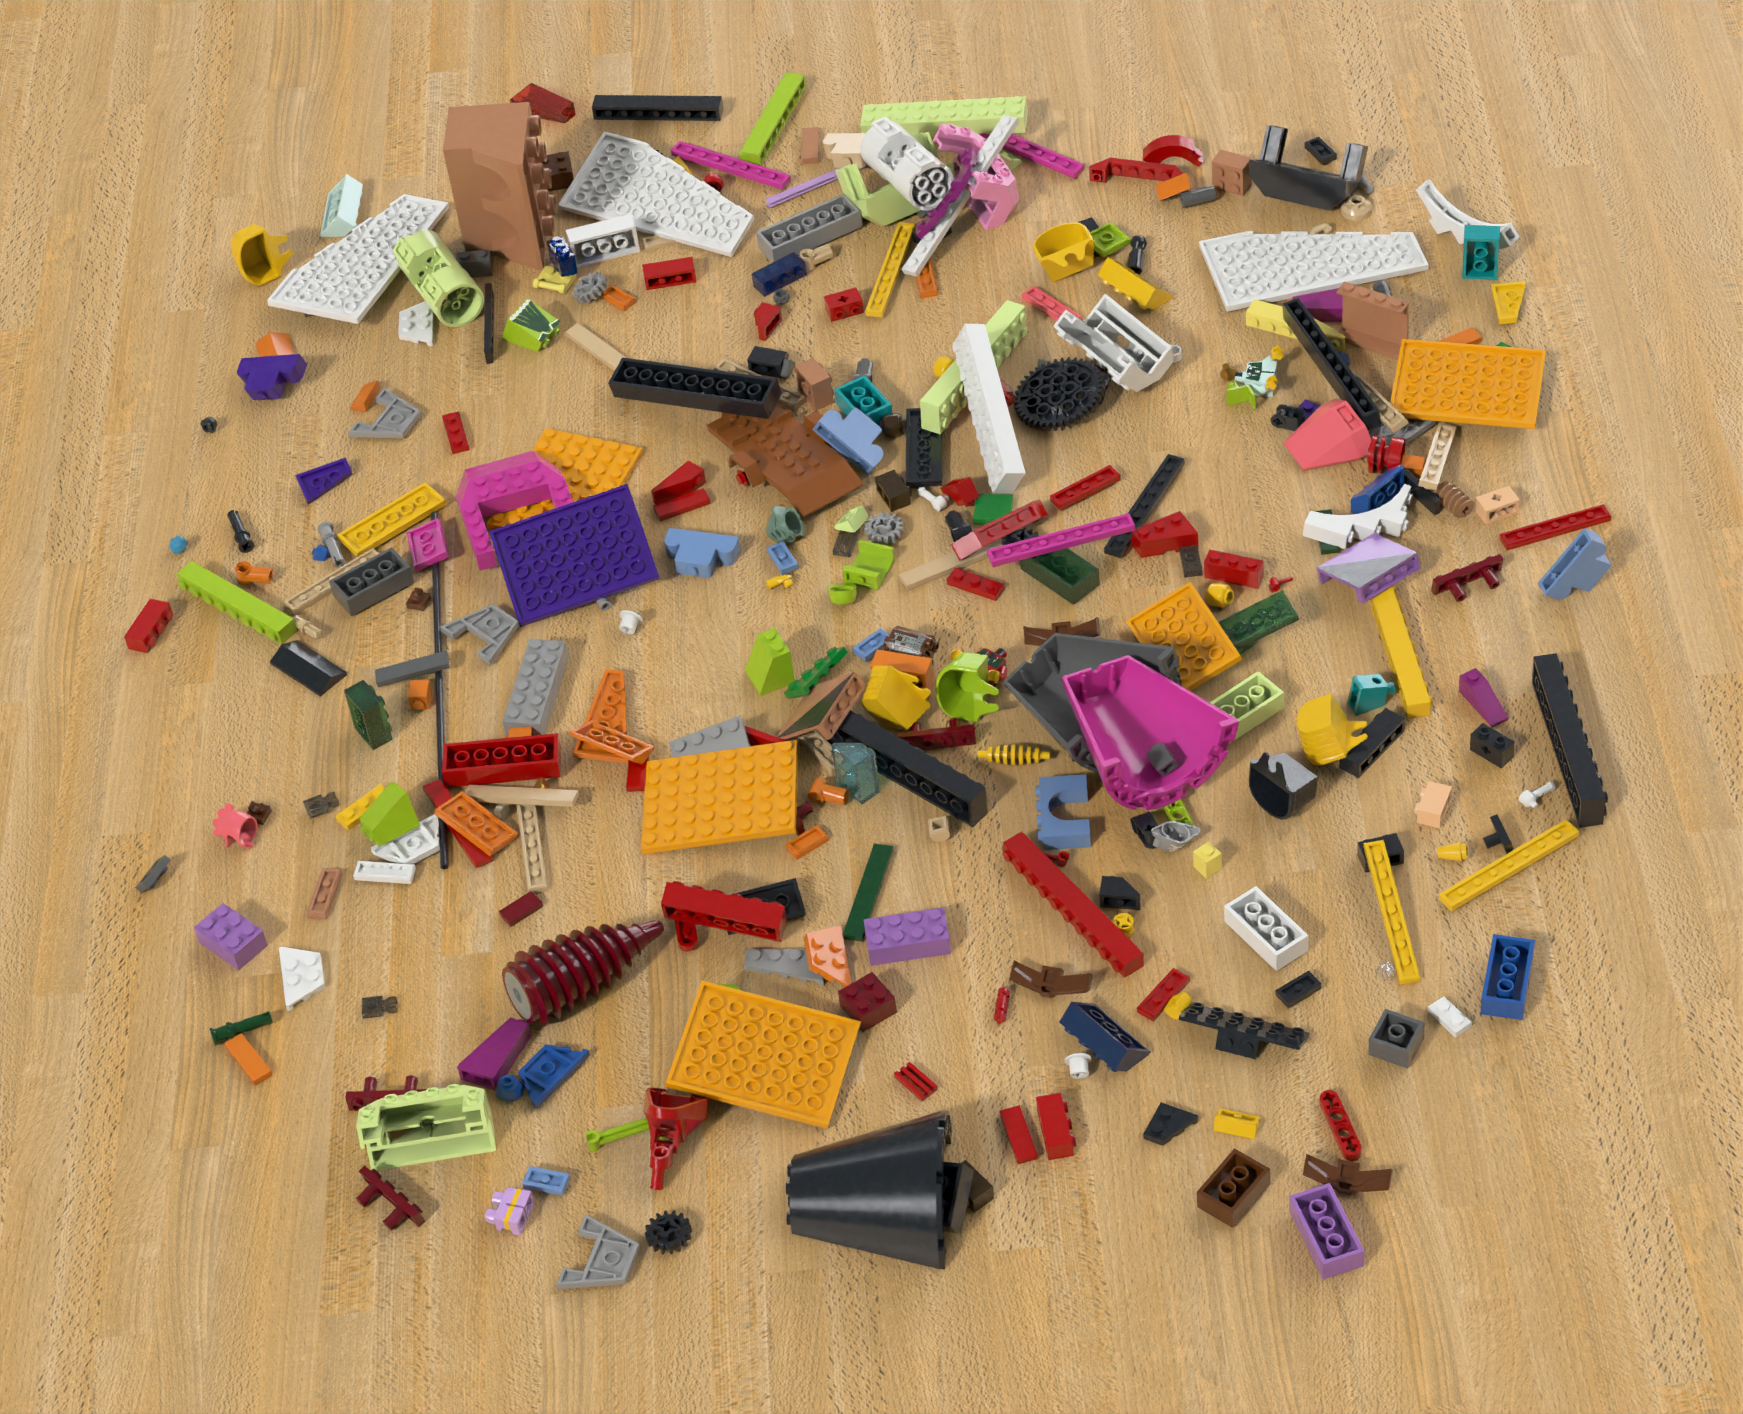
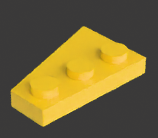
M1526 281L1491 284V293L1499 324L1517 323Z

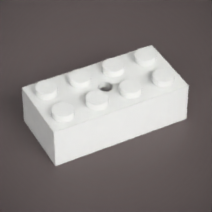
M631 214L566 230L570 255L575 268L640 252L636 226Z
M1257 886L1224 906V922L1276 971L1309 951V935Z

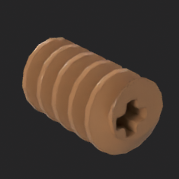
M1443 481L1438 485L1437 490L1434 491V494L1441 499L1440 504L1444 505L1457 518L1468 515L1474 507V501L1466 496L1464 492L1460 491L1453 483Z

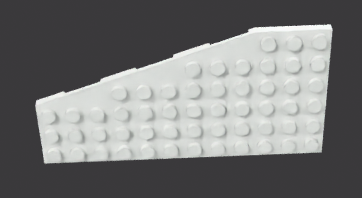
M605 131L558 204L561 210L601 221L631 214L636 231L658 235L668 240L673 239L679 243L729 257L734 255L754 221V216L723 197L720 192L704 181L701 182L686 172L682 166L670 158H666L658 153L648 143Z
M406 194L402 195L390 203V207L374 218H368L352 229L351 234L336 244L331 243L314 255V259L298 270L293 269L267 300L268 306L359 324L401 270L398 266L396 255L392 251L399 238H405L407 235L411 236L418 233V230L421 229L432 230L449 209L448 202Z
M1246 231L1199 241V248L1226 312L1247 308L1254 299L1271 303L1291 299L1294 296L1340 288L1344 281L1358 285L1429 269V264L1413 232H1391V235H1363V232H1336V234L1311 235L1308 234V231H1281V234H1253V231Z

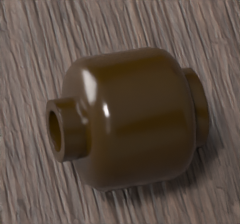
M899 413L885 414L880 419L881 433H884L886 437L901 436L903 430H906V419H902Z

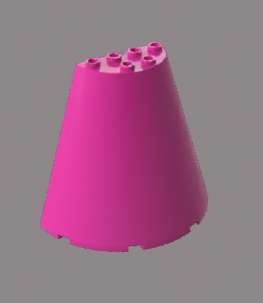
M1129 655L1102 663L1095 671L1087 668L1062 676L1064 690L1104 787L1117 803L1133 810H1136L1137 807H1144L1145 810L1158 809L1186 797V791L1193 786L1196 789L1200 787L1217 770L1228 754L1226 748L1229 742H1233L1239 725V721ZM1161 742L1169 748L1180 765L1165 777L1157 772L1146 755L1152 746Z

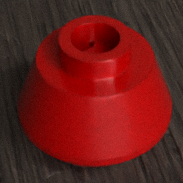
M709 173L703 179L705 183L718 192H721L724 188L723 180L716 173Z

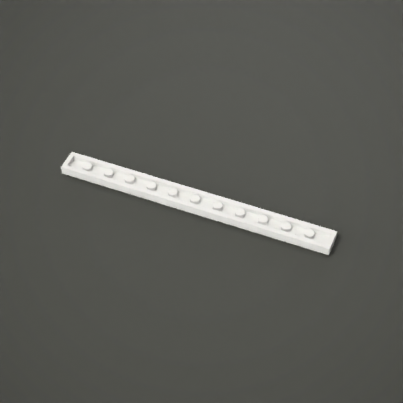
M1006 115L1002 116L977 154L976 166L970 170L972 173L973 171L987 172L1018 125L1019 121L1017 118ZM971 175L968 183L977 184V180ZM964 188L957 200L948 205L945 215L920 240L903 266L902 271L904 274L918 277L970 198L971 191Z

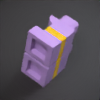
M509 1187L506 1188L505 1192L495 1191L492 1203L494 1206H498V1209H487L485 1213L486 1222L495 1224L497 1231L503 1228L511 1230L513 1235L521 1236L534 1205L531 1191Z

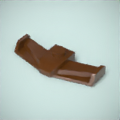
M1098 617L1071 627L1070 621L1051 623L1052 630L1023 626L1025 644L1041 646L1054 633L1086 637L1100 635Z
M1014 960L1009 980L1039 993L1042 997L1053 998L1056 995L1089 992L1093 975L1087 973L1063 976L1064 970L1062 968L1044 965L1041 972H1038Z
M1306 1154L1303 1175L1324 1185L1330 1183L1332 1188L1337 1190L1338 1193L1350 1195L1358 1192L1389 1190L1393 1169L1360 1171V1163L1339 1159L1338 1165L1335 1167Z

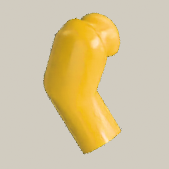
M779 575L765 581L768 589H772L782 583L784 587L788 588L794 583L790 575Z

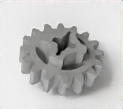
M601 272L589 273V276H584L578 281L579 284L574 286L576 289L572 291L574 293L573 296L579 303L585 304L587 301L590 303L592 299L596 300L602 295L601 292L606 290L605 286L608 285L607 279Z
M880 512L879 516L873 514V519L868 518V523L864 524L865 536H867L868 541L872 540V543L879 542L881 545L882 543L889 545V542L896 543L895 539L900 540L901 535H904V523L901 521V517H896L895 513L892 516L889 512L886 515Z

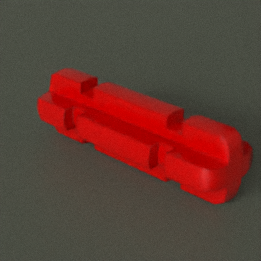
M1006 986L998 989L993 1018L998 1024L1006 1021L1010 989H1007Z

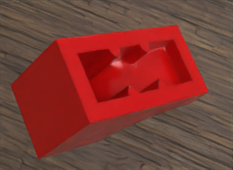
M762 302L755 309L754 318L756 326H758L759 340L766 341L782 321L780 307Z
M970 477L954 479L940 487L942 493L950 496L957 506L965 505L967 507L975 503L974 499L979 497Z

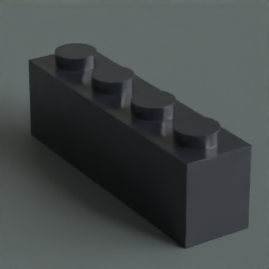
M1387 708L1378 713L1374 720L1363 728L1362 732L1358 735L1367 734V739L1352 748L1347 753V757L1339 760V768L1360 778L1405 731V718Z

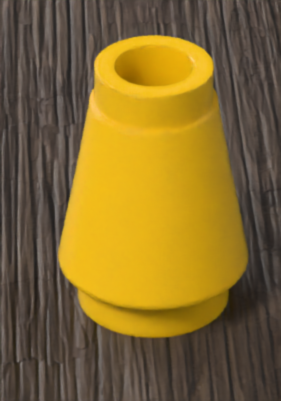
M1462 842L1438 847V858L1460 862L1468 860L1467 843L1462 844Z

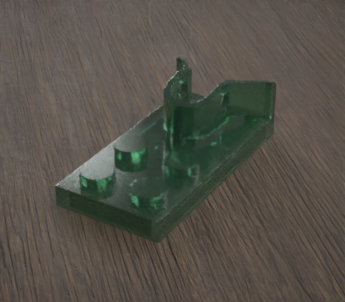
M1281 590L1218 623L1241 655L1245 650L1253 647L1259 639L1300 619L1286 594Z

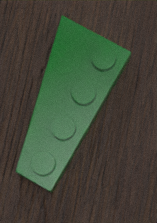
M833 647L826 652L827 656L815 661V666L812 669L805 670L799 680H795L788 685L789 688L784 692L786 697L789 699L807 695L810 692L809 688L815 687L819 683L818 679L830 672L828 668L836 666L848 653L846 648Z

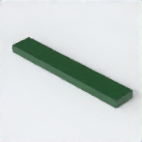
M874 843L843 932V939L863 942L866 934L864 919H870L894 851L893 846Z

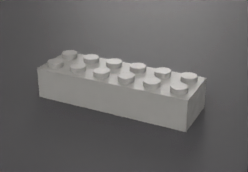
M845 194L839 195L757 231L758 248L774 265L799 255L803 249H813L861 228V211Z
M529 639L503 719L506 736H508L509 728L532 726L534 735H545L569 658L566 641Z

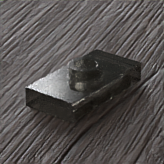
M1198 545L1179 547L1184 578L1202 576L1203 570Z

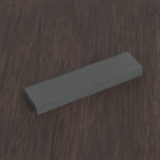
M446 650L376 669V684L378 687L448 669L450 668L448 652Z

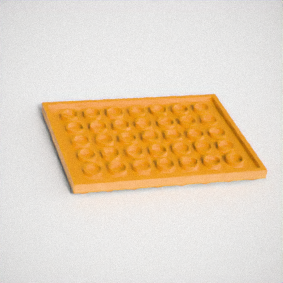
M1402 339L1390 403L1407 419L1535 429L1546 350Z
M549 428L544 430L532 450L560 469L573 502L624 485L643 454L642 447ZM550 499L492 515L487 522L488 529L494 530L552 510L554 507Z
M797 740L647 761L641 837L642 854L795 834L798 780Z
M701 980L666 1080V1087L828 1129L861 1021Z

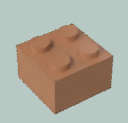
M1220 149L1212 160V185L1214 188L1243 196L1252 184V179L1249 177V159L1251 157Z
M814 358L795 365L798 392L805 396L807 403L813 410L816 411L833 404L832 377L828 372L824 371L821 363H817Z

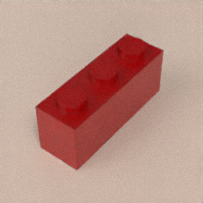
M693 257L642 264L646 290L697 282Z
M1210 549L1204 560V578L1258 589L1264 577L1263 560Z
M149 599L124 636L128 649L148 654L160 634L163 633L168 622L173 618V611L169 602Z
M1061 1092L1036 1097L1037 1113L1048 1160L1074 1156L1073 1147H1077L1075 1135L1070 1134V1130H1073L1071 1118L1066 1117V1113H1069L1067 1101L1062 1100Z

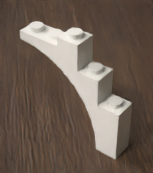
M1431 180L1425 181L1416 189V192L1432 216L1429 222L1437 234L1451 230L1458 243L1463 244L1465 225L1500 226L1499 250L1511 246L1520 237L1512 223L1490 224L1464 214L1442 196Z
M1404 484L1400 492L1391 501L1379 508L1364 513L1331 515L1310 511L1304 523L1303 536L1339 546L1343 549L1346 548L1348 542H1352L1353 538L1363 540L1373 533L1380 535V532L1400 537L1402 531H1406L1409 523L1406 520V505H1410L1413 494H1410L1411 486Z

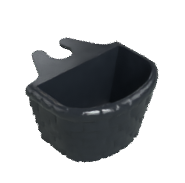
M1264 752L1260 758L1250 761L1249 787L1251 794L1259 806L1270 816L1280 820L1288 819L1307 803L1315 799L1318 776L1286 753L1269 756L1268 752Z

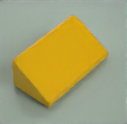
M1220 1108L1215 1115L1213 1130L1254 1139L1261 1117Z

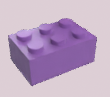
M224 903L194 927L199 943L237 970H240L268 946L262 929Z

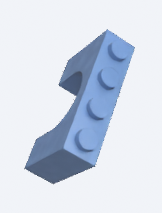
M1086 774L1039 777V785L1036 786V797H1040V800H1036L1037 812H1041V815H1037L1038 827H1042V830H1038V841L1043 842V850L1091 847L1089 819L1061 820L1051 814L1056 807L1062 804L1088 802Z

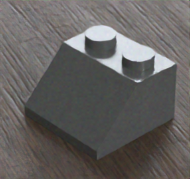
M492 250L457 252L456 260L468 272L471 278L493 276L494 254Z

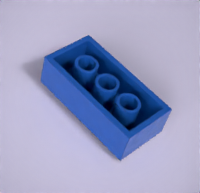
M1493 934L1481 998L1480 1014L1523 1020L1534 958L1535 940Z

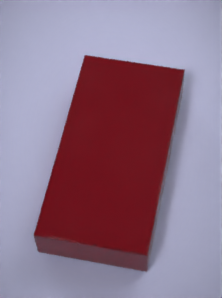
M530 891L501 909L499 915L512 927L542 908L543 903Z

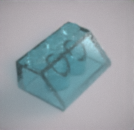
M833 743L831 746L837 784L840 787L849 789L850 795L860 804H864L880 793L877 775L878 768L875 759L876 754L873 749L866 747L863 743Z

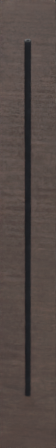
M431 513V521L438 518V513ZM439 562L432 564L434 654L442 652ZM440 670L435 672L438 780L441 779L445 785L442 774L443 744H445L443 671ZM439 818L440 868L445 870L448 868L447 825Z

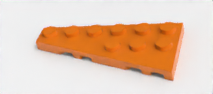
M605 669L584 724L594 721L627 735L624 671ZM580 739L577 740L573 750V755L576 758L628 764L629 761Z

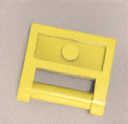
M545 266L538 278L534 279L533 288H545L566 294L577 277L576 272Z

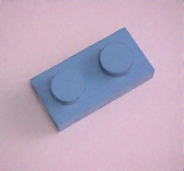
M783 541L766 547L768 555L781 575L799 569L797 561Z
M880 628L854 646L853 653L864 662H867L874 657L876 650H884V640L889 634Z
M529 1166L522 1185L525 1189L563 1196L570 1181V1176L567 1173Z

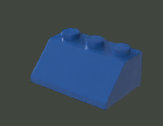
M1399 465L1386 470L1381 475H1378L1373 482L1366 485L1358 494H1355L1350 501L1351 513L1368 512L1391 501L1404 485L1405 466Z

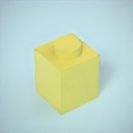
M1207 842L1193 851L1194 868L1207 879L1222 869V853L1210 842Z

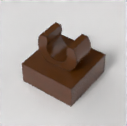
M415 587V591H412L406 602L407 609L425 611L431 599L430 593H425L422 588Z
M251 801L247 813L256 819L257 824L264 825L272 810L268 805Z

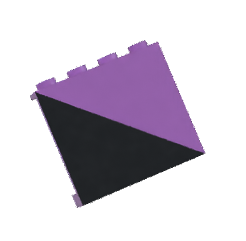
M1375 533L1317 567L1321 584L1334 578L1355 588L1357 599L1360 603L1367 602L1421 569L1417 552Z

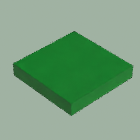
M979 494V497L976 498L973 524H988L1012 512L1013 495Z

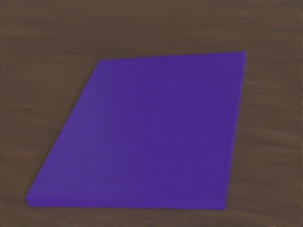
M628 484L489 531L520 627L660 579Z

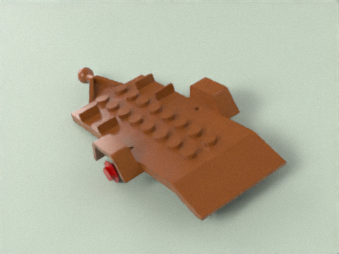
M776 404L769 419L722 412L721 418L707 425L708 431L734 452L729 457V468L739 465L744 469L743 472L737 470L736 479L740 485L747 486V481H749L750 485L755 487L768 481L789 500L803 518L864 485L847 461L830 448L831 445L812 430L823 417L817 410L805 416L803 424L793 417L791 410L785 411Z

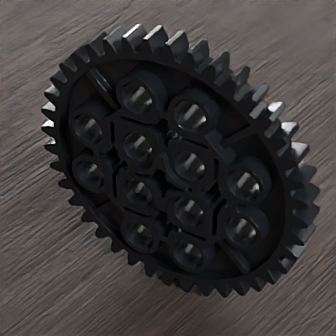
M1063 357L1060 361L1054 359L1053 363L1048 361L1046 366L1041 364L1040 369L1035 367V372L1030 371V376H1024L1025 380L1020 381L1021 385L1017 386L1018 390L1015 391L1016 396L1013 397L1015 400L1013 403L1018 417L1022 422L1024 421L1025 425L1029 424L1030 428L1035 427L1036 430L1041 428L1042 431L1046 428L1048 431H1051L1054 428L1057 431L1061 427L1063 430L1065 425L1071 427V423L1078 424L1077 420L1084 421V416L1089 417V412H1095L1094 408L1099 407L1098 403L1102 402L1101 397H1104L1103 392H1105L1104 378L1097 366H1094L1093 363L1089 364L1088 360L1084 362L1083 358L1077 360V357L1071 360L1068 357L1066 361H1064Z

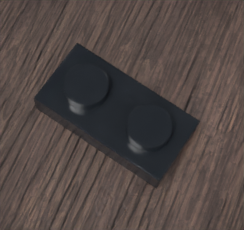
M1319 136L1304 142V148L1322 165L1337 159V153Z
M1307 971L1275 990V994L1287 1008H1290L1320 990L1321 983L1310 971Z

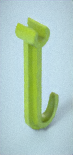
M643 1118L601 1132L590 1130L585 1134L589 1151L596 1152L603 1144L648 1131L649 1125L647 1119ZM660 1137L659 1140H666L669 1137Z

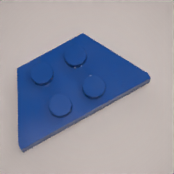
M545 1044L518 1071L519 1077L535 1108H538L590 1056L589 1050L582 1049V1052L572 1051L571 1047H556L555 1045Z

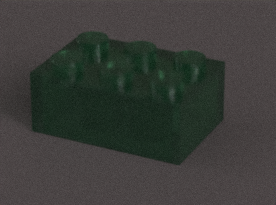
M362 680L345 689L344 694L354 729L372 750L393 740L391 735L393 730L387 720L389 715L384 709L385 701L382 696L376 695L373 686L368 685Z

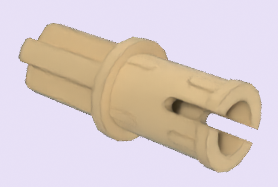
M298 615L293 618L296 627L304 635H309L314 639L322 637V630L314 626L311 621H306Z

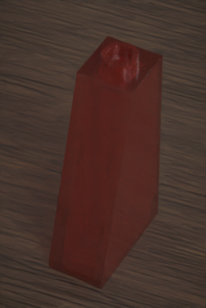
M530 83L510 99V103L529 102L531 114L539 115L540 119L566 123L576 115L574 102L533 83Z

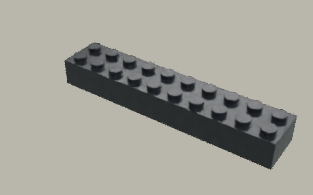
M623 357L608 382L614 397L765 419H769L782 394L777 378Z
M1557 653L1533 656L1532 686L1578 826L1583 828L1603 825L1604 816L1607 815L1605 803L1608 802L1607 792L1602 789L1603 781L1602 777L1597 774V763L1592 760V748L1587 745V733L1582 730L1583 722L1581 717L1578 718V707L1576 703H1573L1572 689H1568V677L1563 674L1562 660L1559 661Z
M850 710L833 737L827 740L834 748L971 827H974L988 814L986 789L981 783L975 782L967 775L954 770L950 765L940 762L936 757L926 754L920 748L912 746L906 740L896 737L890 731L882 729L876 723L868 721L860 714Z

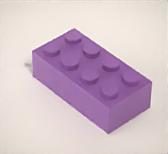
M944 907L864 919L871 966L951 954Z
M1330 1183L1289 1196V1212L1323 1280L1364 1266V1249Z

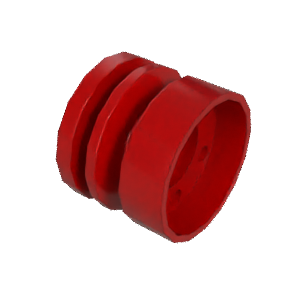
M1373 435L1367 455L1368 472L1374 473L1377 466L1378 474H1382L1384 466L1388 470L1401 465L1403 455H1405V438L1392 437L1390 445H1387L1386 436H1382L1379 444V436Z

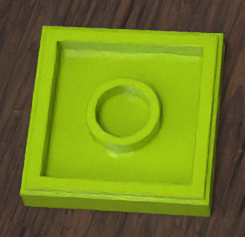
M1111 222L1090 232L1095 241L1093 249L1103 258L1129 245L1131 242V238Z

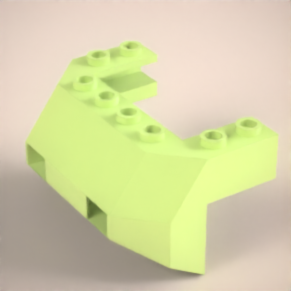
M929 132L914 136L919 144L939 159ZM953 162L943 163L951 170L955 179ZM856 163L835 170L843 193L861 211V217L880 226H886L921 210L906 200L891 183L868 193Z
M451 1084L447 1088L438 1089L437 1087H432L426 1091H409L404 1095L398 1096L396 1094H389L359 1109L356 1127L361 1149H365V1146L367 1147L371 1170L373 1168L375 1170H383L496 1151L491 1109L485 1089Z

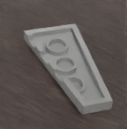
M740 715L669 742L673 757L750 747L744 722Z
M746 949L745 970L768 975L775 973L779 974L782 978L794 977L799 978V981L808 983L809 980L817 982V985L824 986L825 978L809 970L806 949Z

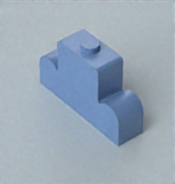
M854 408L844 420H842L839 412L829 410L812 429L867 476L883 457L881 447L872 445L881 433L882 428L858 408Z
M669 528L664 539L667 556L675 560L677 574L711 578L717 562L724 566L733 565L741 551L739 537Z
M1584 528L1542 577L1538 584L1545 596L1559 600L1564 599L1571 593L1572 587L1588 592L1608 571L1611 564L1604 554L1607 547L1597 532Z

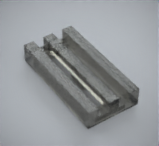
M860 528L854 533L840 530L833 548V555L851 557ZM853 534L848 550L845 552L850 535Z

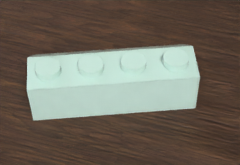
M347 174L328 193L320 232L321 237L346 236L357 226L356 219L359 215L358 208L361 205L360 198L363 194V184Z

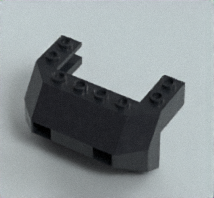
M1274 125L1266 126L1260 159H1249V177L1264 196L1328 211L1333 210L1352 197L1362 178L1368 146L1347 143L1341 172L1338 175L1282 162L1288 128Z

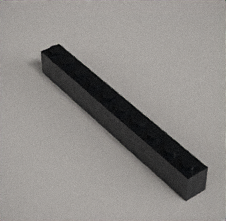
M1295 298L1282 303L1284 321L1339 398L1348 402L1368 430L1380 426V410L1301 300Z

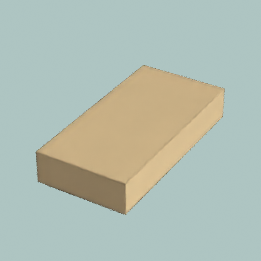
M658 235L642 238L646 251L678 244L673 239L668 240Z

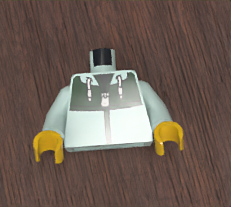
M1275 346L1271 350L1273 355L1270 354L1264 360L1247 363L1246 372L1236 371L1235 381L1243 382L1245 385L1249 384L1257 397H1273L1276 384H1278L1276 378V359L1281 360L1283 358L1281 347Z

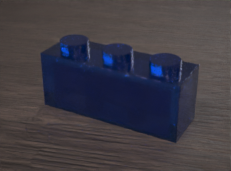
M553 237L551 240H547L549 259L560 276L565 277L578 274L575 254L564 238Z
M793 252L752 273L753 287L765 297L806 276L805 262Z

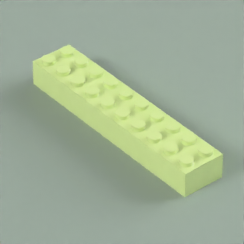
M1026 96L863 105L860 127L861 133H866L872 127V122L887 117L890 121L898 123L913 137L929 132L931 138H934L941 124L967 127L977 134L986 133L990 135L1002 116L1006 115L1015 117L1019 121L1012 133H1026L1028 109Z
M1008 300L985 325L996 367H1000L1002 361L1009 356L1014 347H1017L1019 341L1027 334L1025 306ZM956 360L920 400L922 429L941 434L968 403Z

